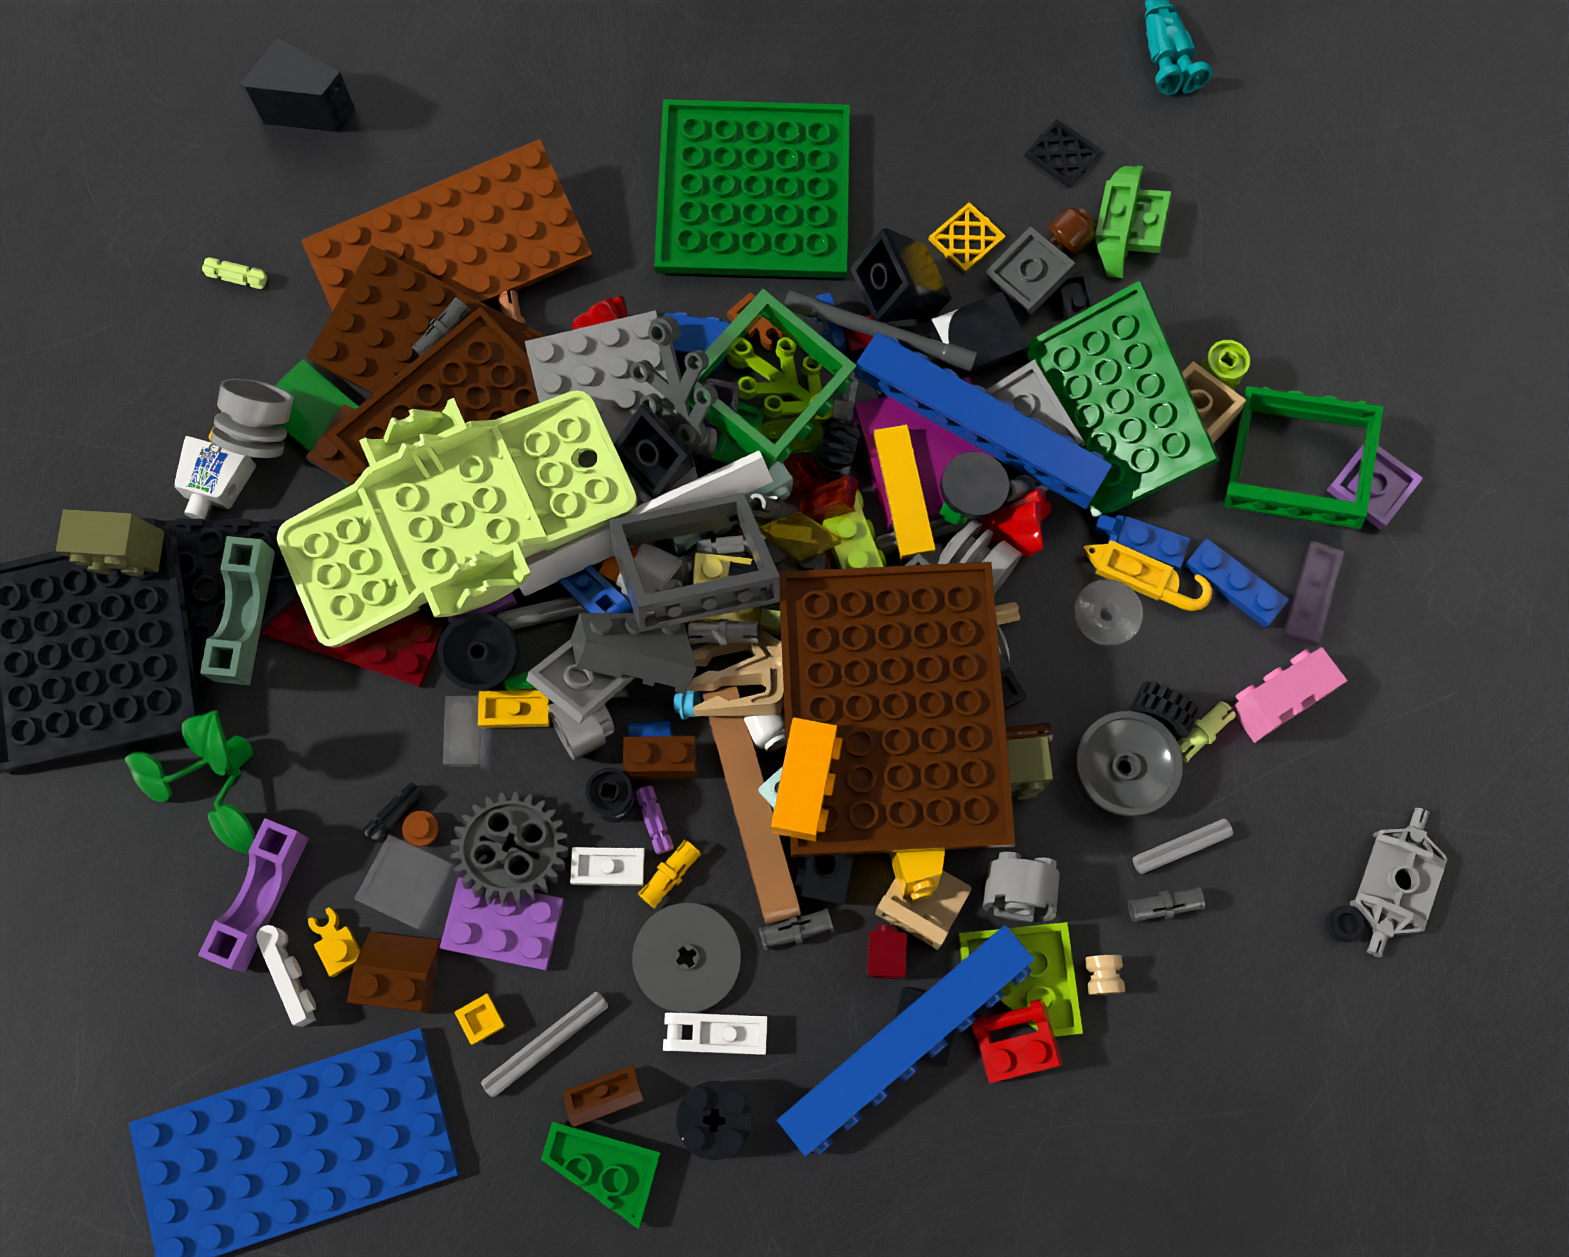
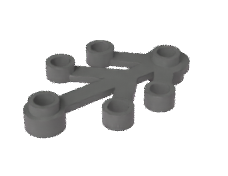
M665 315L651 322L648 335L652 342L659 345L667 379L654 370L653 365L647 360L634 363L631 366L630 373L636 382H648L674 404L676 413L666 407L660 396L655 393L642 397L639 406L645 404L658 418L673 429L674 436L688 450H694L702 445L706 437V427L703 420L710 406L716 403L718 393L710 384L698 387L693 395L696 404L692 412H690L688 399L701 372L707 369L709 358L702 350L688 353L685 357L687 369L683 377H681L673 343L680 336V326L675 318ZM695 357L699 360V366L695 363ZM640 367L644 370V376L640 371ZM703 392H706L708 395V401L704 398ZM649 400L653 404V409L649 405Z

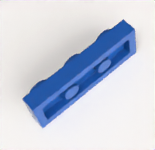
M1207 538L1183 566L1194 575L1199 574L1206 578L1211 588L1265 628L1270 625L1289 600Z

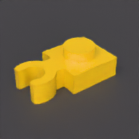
M327 908L325 910L329 916V922L326 926L320 927L316 918L313 917L308 919V924L313 932L320 934L323 938L315 943L314 947L329 976L334 978L354 966L361 949L350 927L345 926L339 930V916L337 912Z

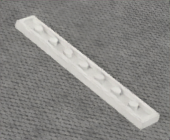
M756 451L635 507L627 516L740 493L745 495L773 482L760 451ZM609 524L555 549L546 550L526 558L525 561L531 574L527 581L519 587L523 595L532 594L564 577L566 578L583 570L589 565L592 566L614 556Z

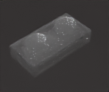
M479 695L445 696L443 765L445 767H480L481 728L478 726Z

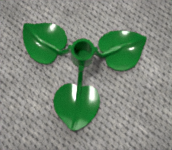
M217 710L203 715L192 716L186 719L181 726L187 745L193 753L203 757L202 760L173 774L166 775L160 762L147 753L133 752L125 758V762L130 768L138 787L149 798L157 802H166L172 796L171 788L167 782H172L207 764L218 775H230L214 802L216 810L208 813V820L215 835L222 843L234 851L249 855L248 851L256 834L246 816L233 805L223 804V800L235 780L242 775L239 768L253 758L254 753L251 745L241 736L236 735L226 742Z

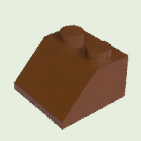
M369 932L353 967L347 1003L429 1014L441 950V940Z

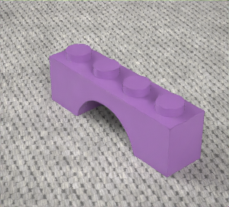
M264 818L248 851L249 867L243 886L231 907L223 916L214 921L198 956L229 969L245 973L258 946L257 932L263 926L268 925L309 840L308 837L298 831Z

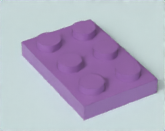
M458 877L440 949L548 971L564 899L534 893L535 901L532 902L527 895H523L520 906H517L514 897L508 898L505 907H502L500 897L497 896L491 904H487L485 892L478 898H475L472 893L473 886L464 889L461 882L463 878Z

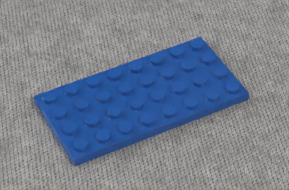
M417 1028L128 1123L156 1257H217L460 1175L423 1028Z

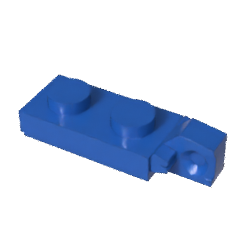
M1100 514L1093 530L1094 534L1109 538V541L1112 540L1169 565L1177 572L1181 568L1190 538L1121 515L1112 518Z

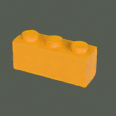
M793 717L771 822L772 833L815 842L818 832L825 833L829 810H824L822 807L825 795L832 796L836 774L829 773L832 759L839 760L843 738L836 737V725Z

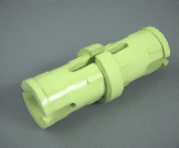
M1219 701L1201 720L1196 719L1186 738L1181 737L1177 741L1184 763H1187L1205 744H1212L1216 740V734L1236 717L1234 711L1227 713L1231 709L1227 703Z

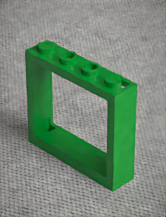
M762 289L705 351L709 358V365L707 369L701 372L688 399V404L694 408L696 404L693 396L694 391L698 387L703 386L701 383L762 317L769 321L831 372L834 377L775 444L719 398L716 403L710 406L705 419L749 455L760 451L768 470H770L777 461L782 464L789 458L794 451L791 445L797 438L803 441L815 426L811 422L817 415L823 418L834 405V402L831 400L837 392L841 396L846 392L848 387L854 382V379L850 376L857 365L771 294ZM697 359L695 363L699 366V360ZM703 392L704 398L708 401V395L706 392Z
M1247 386L1244 395L1246 402L1240 414L1224 507L1361 530L1367 517L1384 406L1366 404V401H1343L1334 396H1309L1300 391H1275L1266 386L1263 389ZM1252 411L1365 428L1354 502L1239 484Z

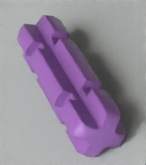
M645 786L636 790L635 795L638 804L643 807L641 812L650 837L654 839L652 844L656 854L661 855L672 851L674 846L670 834L666 833L668 828L659 803L655 802L657 797L653 787Z

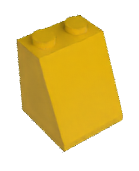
M945 850L888 853L902 899L911 897L912 902H920L933 896L932 892L937 890L940 882Z

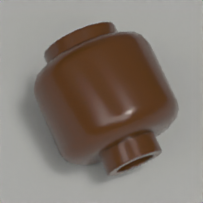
M1068 207L1048 225V232L1051 236L1048 241L1067 255L1075 256L1094 239L1095 233L1093 229L1096 227V224L1083 208L1075 209Z

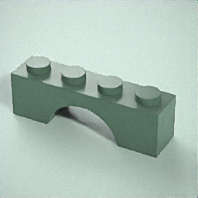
M227 536L220 569L225 583L224 612L217 631L206 640L200 674L215 682L249 686L251 683L275 551L261 539Z

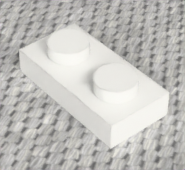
M572 847L571 885L643 886L644 848Z

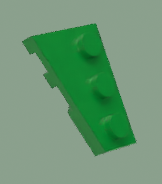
M552 1122L541 1160L598 1199L599 1202L610 1210L612 1209L626 1219L635 1228L640 1229L661 1152Z

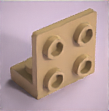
M942 870L938 888L932 892L933 896L924 901L912 902L911 897L902 899L895 877L886 895L880 901L875 914L889 923L899 926L901 930L938 951L967 899L971 886Z

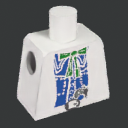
M186 436L175 478V488L183 497L189 499L184 514L193 519L205 520L210 505L225 510L231 508L256 467L250 456L236 454L214 443Z

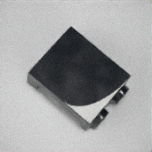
M1003 292L931 318L929 332L926 334L927 338L946 344L951 343L977 352L971 371L940 360V367L942 369L948 368L954 371L960 379L1008 359H1011L1013 365L1025 361L1030 348Z

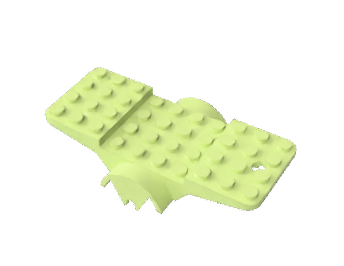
M571 391L495 420L469 421L466 423L454 398L447 400V405L442 412L411 409L409 410L410 416L405 419L397 420L396 417L391 418L383 439L364 438L359 440L370 467L364 470L355 484L284 522L277 534L278 545L319 642L332 648L343 646L421 610L420 606L427 602L434 617L459 615L486 606L510 594L527 581L531 572L524 558L543 549L547 551L555 549L609 524L610 519L630 514L636 507V492L590 395L583 391ZM586 450L596 452L598 457L595 465L590 468H584L578 462L580 454Z

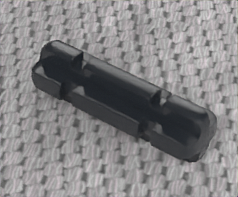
M409 783L401 791L403 794L400 797L396 795L376 815L378 818L375 821L371 820L363 827L362 831L372 842H379L387 834L385 831L388 828L391 830L411 811L410 807L413 804L416 806L424 798V792L416 784Z

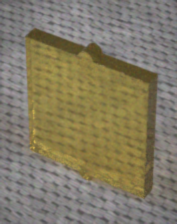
M801 511L784 518H777L776 521L759 527L764 537L800 561L815 554H824L825 550L840 545L842 539Z

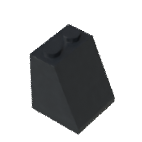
M278 37L240 83L257 120L262 124L338 132L343 124L351 119L355 110L340 71Z
M888 228L880 230L850 268L873 319L879 322L936 317L952 299L927 245Z

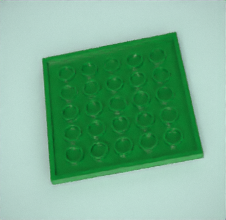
M663 99L654 262L655 273L847 278L850 105Z

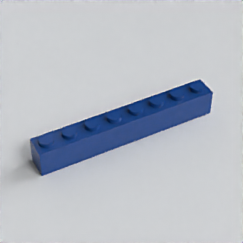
M877 332L856 362L857 366L854 376L856 379L1024 475L1032 477L1033 480L1084 509H1087L1112 466L1101 454L1085 450L1078 446L1071 437L1055 433L1048 429L1041 420L1029 418L1018 412L1011 403L993 398L981 386L970 385L960 379L954 371L948 368L942 369L933 364L924 354L912 352L903 347L892 336H884Z
M1004 925L781 1115L777 1122L805 1157L812 1151L816 1156L820 1155L834 1142L830 1137L831 1134L840 1127L846 1132L862 1118V1115L858 1112L869 1102L875 1107L891 1093L887 1086L898 1077L904 1082L920 1068L915 1063L926 1053L932 1058L948 1044L944 1037L954 1029L960 1034L976 1020L972 1013L982 1005L989 1009L1004 996L1000 989L1011 980L1017 985L1032 972L1028 965L1035 959L1007 926Z

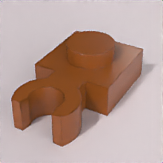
M751 292L727 312V318L733 322L756 296ZM764 317L746 334L750 339L757 333L760 336L761 345L767 350L772 349V341L767 337L768 335L775 334L780 339L784 337V334Z

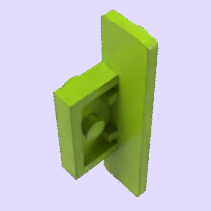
M851 480L843 483L840 497L847 514L825 519L822 524L838 569L886 567L884 553L881 549L877 550L873 540L875 538L873 524L869 519H865L862 511L864 507L862 495L858 489L854 490Z

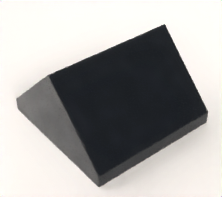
M645 404L639 406L614 443L626 471L653 499L663 495L694 467L689 450Z

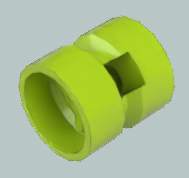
M1222 340L1216 342L1210 348L1200 366L1235 391L1250 366V355L1241 343L1233 340Z

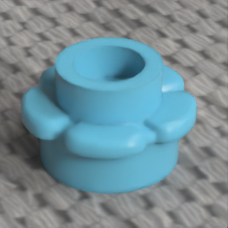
M688 690L686 694L677 692L674 696L675 712L680 713L681 718L684 720L689 719V717H698L694 715L693 707L701 703L700 692Z

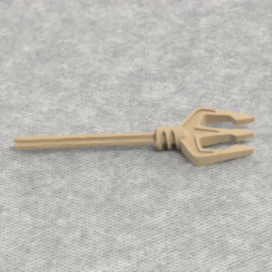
M1016 602L995 606L998 625L1020 620L1019 607ZM758 628L761 630L759 644L729 643V646H720V643H708L693 650L692 653L696 666H707L712 657L744 650L750 651L753 657L724 670L707 671L693 678L687 689L688 691H714L721 686L763 685L766 687V691L763 693L730 701L720 696H715L694 706V715L764 716L779 714L784 708L781 641Z

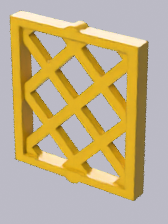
M969 202L933 232L928 240L944 254L945 258L951 260L963 273H967L1004 241L1006 235ZM969 213H973L980 222L969 221ZM965 214V221H956ZM954 226H965V235H954ZM949 227V235L941 234ZM969 227H980V236L969 235ZM985 227H988L996 236H985ZM938 239L949 240V249L945 248ZM954 240H965V249H954ZM969 240L981 241V250L969 249ZM985 241H994L985 249ZM954 254H965V263H961ZM969 254L978 255L969 262Z

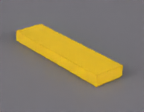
M908 425L874 430L875 444L900 558H912L917 553L921 556L934 554L935 545Z

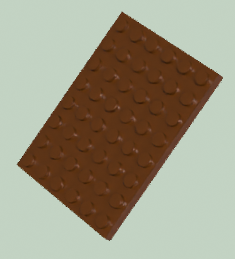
M992 562L778 572L780 576V620L786 749L793 717L836 725V737L843 738L839 760L832 759L829 773L836 774L832 796L825 795L822 807L824 810H829L825 833L818 832L816 842L790 837L791 857L1014 847L1016 843Z

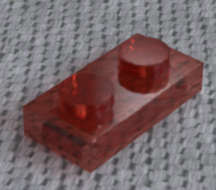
M847 475L803 493L796 522L807 528L823 522L825 519L853 510L858 480L851 475Z

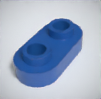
M829 292L815 297L820 302L835 306ZM814 318L816 323L821 322L824 331L821 332V336L842 354L846 353L847 342L843 327Z

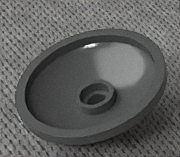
M1120 711L1110 713L1098 719L1084 733L1076 752V770L1083 789L1101 808L1121 816H1142L1161 808L1176 793L1182 779L1183 759L1176 739L1161 722L1143 713ZM1119 763L1128 765V774H1124L1119 770Z

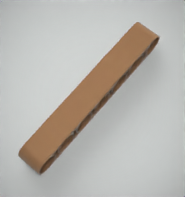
M736 685L702 692L704 701L715 696H720L728 701L740 698ZM708 716L765 924L770 925L787 920L790 917L801 916L779 834H774L771 831L773 817L771 805L762 797L758 790L764 781L750 731L744 721L745 716Z

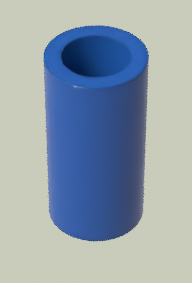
M671 721L628 723L629 737L672 736Z

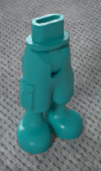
M1146 0L1145 7L1147 11L1144 15L1146 36L1148 38V49L1152 64L1160 68L1155 78L1159 92L1165 95H1174L1181 87L1185 94L1202 88L1211 80L1213 71L1210 64L1204 61L1192 63L1191 59L1196 54L1190 34L1185 30L1175 5L1170 4L1169 0Z

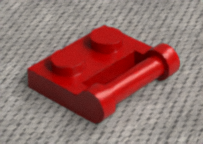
M1043 999L1031 1001L1030 1006L988 1017H985L983 1014L974 1016L976 1020L972 1023V1028L979 1043L989 1083L1063 1065ZM1034 1020L1037 1024V1032L993 1042L990 1033L991 1031Z

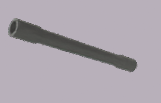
M789 290L785 299L784 306L791 312L809 318H818L874 337L877 332L884 336H892L907 349L940 359L944 363L968 371L972 370L977 355L975 351L951 343H942L820 302L816 298Z

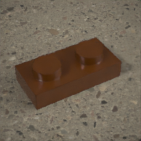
M633 1065L563 1091L567 1115L572 1127L644 1100Z

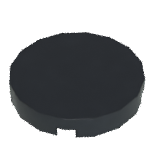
M977 451L965 452L952 458L945 467L940 481L941 495L949 509L955 513L959 512L962 515H966L965 518L973 520L987 518L996 513L1007 499L1010 487L1007 472L1001 463L992 456Z

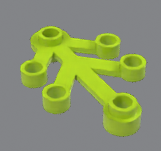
M788 337L779 339L775 350L776 355L780 358L782 372L753 353V347L746 339H742L726 356L727 362L732 367L742 369L749 366L771 381L757 383L754 378L746 376L742 377L737 385V394L742 399L748 400L754 396H768L764 401L763 413L770 418H777L780 415L801 414L822 390L819 376L822 365L810 355L804 358L801 371L807 377L809 390L807 391L798 384L793 357L796 344ZM781 347H788L790 350H784ZM807 365H813L816 368L812 369L809 368ZM743 386H749L752 389L745 390ZM790 395L797 401L783 402L779 396ZM835 404L823 418L817 415L812 420V423L821 424L830 419L834 413ZM768 405H776L778 408L772 409Z

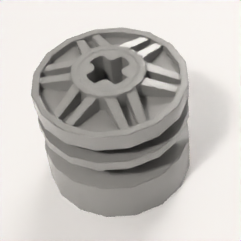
M248 379L223 380L220 385L217 401L218 408L223 412L216 414L214 418L216 427L212 430L211 440L215 445L240 455L259 458H273L282 455L285 446L283 440L286 439L287 429L281 424L289 422L294 397L290 392L280 387Z
M974 519L950 540L942 551L938 564L992 562L995 595L1019 562L1022 553L1004 540L992 550L989 549L988 545L992 539L993 532L987 529L976 539L983 524Z

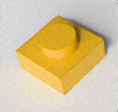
M488 993L454 1012L470 1044L473 1046L506 1027Z

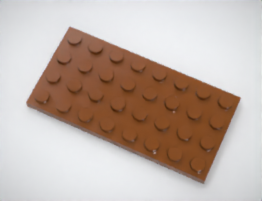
M540 139L301 240L332 312L371 245L484 304L498 299V295L503 291H507V294H510V290H520L593 258L588 243Z

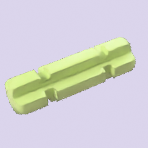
M211 257L206 258L202 266V271L208 277L217 279L221 276V280L245 286L250 283V287L263 289L268 278L264 270L257 268L249 270L248 266L228 261L220 263V259Z

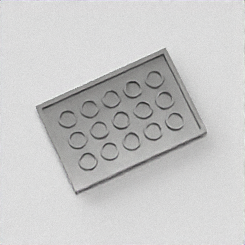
M656 310L525 341L539 403L571 391L578 390L587 393L593 399L613 444L639 408L640 399L651 393L659 395L663 404L676 413L675 406L669 399L648 382H636L630 373L631 366L634 363L647 360L653 365L654 370L667 379L659 345L652 342L648 335L651 322L657 318ZM640 367V371L644 376V370ZM649 400V405L653 409V404ZM658 418L673 433V429ZM586 450L580 454L578 462L580 466L590 468L595 465L598 457L596 452ZM695 464L688 473L664 494L698 479ZM626 471L636 492V507L653 500Z

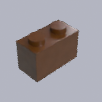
M695 736L623 737V773L629 780L696 779Z

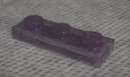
M1314 541L1308 544L1283 632L1284 637L1314 647L1320 644L1344 551Z

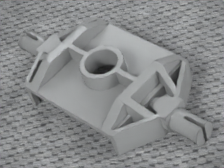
M1414 808L1410 825L1407 828L1380 830L1373 834L1376 840L1356 899L1350 901V905L1361 912L1365 923L1372 929L1373 935L1366 952L1376 957L1383 956L1387 939L1393 937V935L1424 932L1447 863L1446 855L1427 837V832L1424 831L1430 812L1427 810L1423 811L1424 809ZM1402 870L1410 876L1411 886L1408 890L1402 889L1397 885L1395 880L1397 871Z

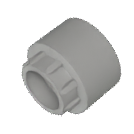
M555 703L547 706L554 728L573 760L606 745L605 738L614 732V724L605 704L581 724Z

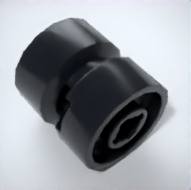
M615 768L601 769L589 778L586 785L588 803L600 819L606 822H619L626 819L632 813L636 795L629 778L622 771Z

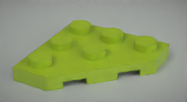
M1068 923L1008 928L1035 960L1028 965L1032 972L1020 983L1015 985L1011 980L1000 989L1004 996L999 1001L1010 1010L1030 1006L1031 1001L1043 999L1055 1036L1083 1034ZM999 929L959 933L961 962ZM1035 1020L1026 1022L1032 1028L1038 1031V1027Z

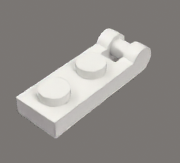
M271 925L263 926L257 932L258 945L292 1025L304 1027L316 1021L312 1012L316 1009V1004L309 990H303L298 977L302 976V971L294 956L289 957L285 947L289 940L288 934L284 930Z
M665 1013L664 1024L668 1025L667 1039H663V1051L766 1055L767 1016ZM682 1025L693 1026L692 1040H682Z

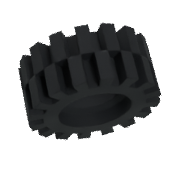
M1149 681L1142 683L1130 706V710L1146 714L1158 720L1172 735L1180 739L1181 737L1186 738L1200 713V708L1196 707L1197 704L1194 701H1189L1190 697L1179 694L1180 691L1175 688L1174 690L1169 689V686L1166 684L1160 686L1155 681H1152V683Z

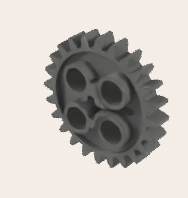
M514 792L512 799L506 801L503 793H499L497 803H493L489 797H485L486 807L482 809L475 804L472 805L475 815L473 817L462 815V820L466 827L454 828L456 836L460 838L451 840L450 843L452 850L457 851L450 855L452 863L457 864L454 868L457 877L464 876L461 881L464 889L473 886L472 893L475 898H478L485 892L487 904H491L496 896L500 897L502 907H505L508 898L514 897L517 906H520L523 895H527L533 902L535 901L534 890L538 888L541 892L548 893L546 881L558 882V876L554 870H565V862L560 858L568 857L569 853L568 848L562 846L568 843L567 833H560L564 830L563 821H555L557 818L555 809L545 812L546 804L544 800L534 806L531 794L525 798L524 802L519 800L518 792ZM498 823H506L509 825L504 831L494 832L491 830L492 827ZM533 833L542 836L539 841L534 843L525 841V838ZM481 838H486V839H489L490 841H481V842H480V839H481ZM491 854L495 856L494 860L488 864L477 862L483 855ZM538 855L540 856L539 859H533V858L530 857V856H538ZM518 865L529 867L528 871L522 875L511 873L513 868Z

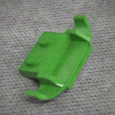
M1123 166L1113 174L1110 180L1106 181L1095 238L1098 253L1103 261L1107 277L1123 278L1125 256H1128V251L1161 253L1172 199L1171 191L1142 190L1140 183L1142 175H1145V166Z

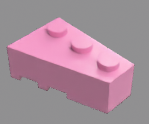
M1323 647L1313 653H1310L1308 649L1304 650L1290 660L1293 664L1284 671L1281 667H1278L1263 678L1265 683L1257 688L1252 684L1235 696L1238 702L1230 710L1235 712L1236 719L1254 743L1348 681Z

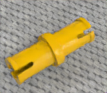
M684 839L673 855L665 863L661 862L657 866L658 871L647 885L638 892V895L655 909L674 885L678 886L683 881L681 877L697 858L701 856L700 851Z

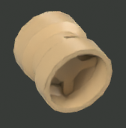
M1099 955L1085 958L1086 969L1094 973V975L1090 976L1091 980L1088 983L1089 995L1126 993L1125 982L1120 978V974H1116V971L1123 967L1122 955Z

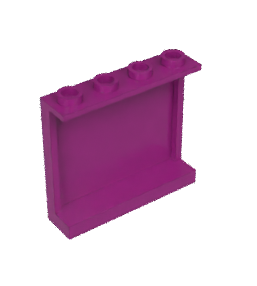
M970 377L962 378L963 381L972 385ZM888 396L854 404L853 419L856 428H859L861 433L860 443L886 533L893 532L894 526L874 439V430L908 425L928 519L942 517L939 513L944 500L941 495L940 481L945 467L952 458L965 452L977 451L984 454L988 453Z

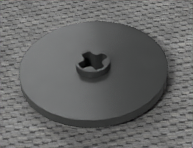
M679 903L658 911L642 926L634 943L632 965L638 985L644 994L656 1005L675 1013H697L713 1007L730 992L740 971L741 951L735 931L722 915L704 905ZM685 948L687 952L693 950L696 952L697 955L693 957L694 965L688 968L686 964L678 965L677 961L681 958L679 953L681 949Z

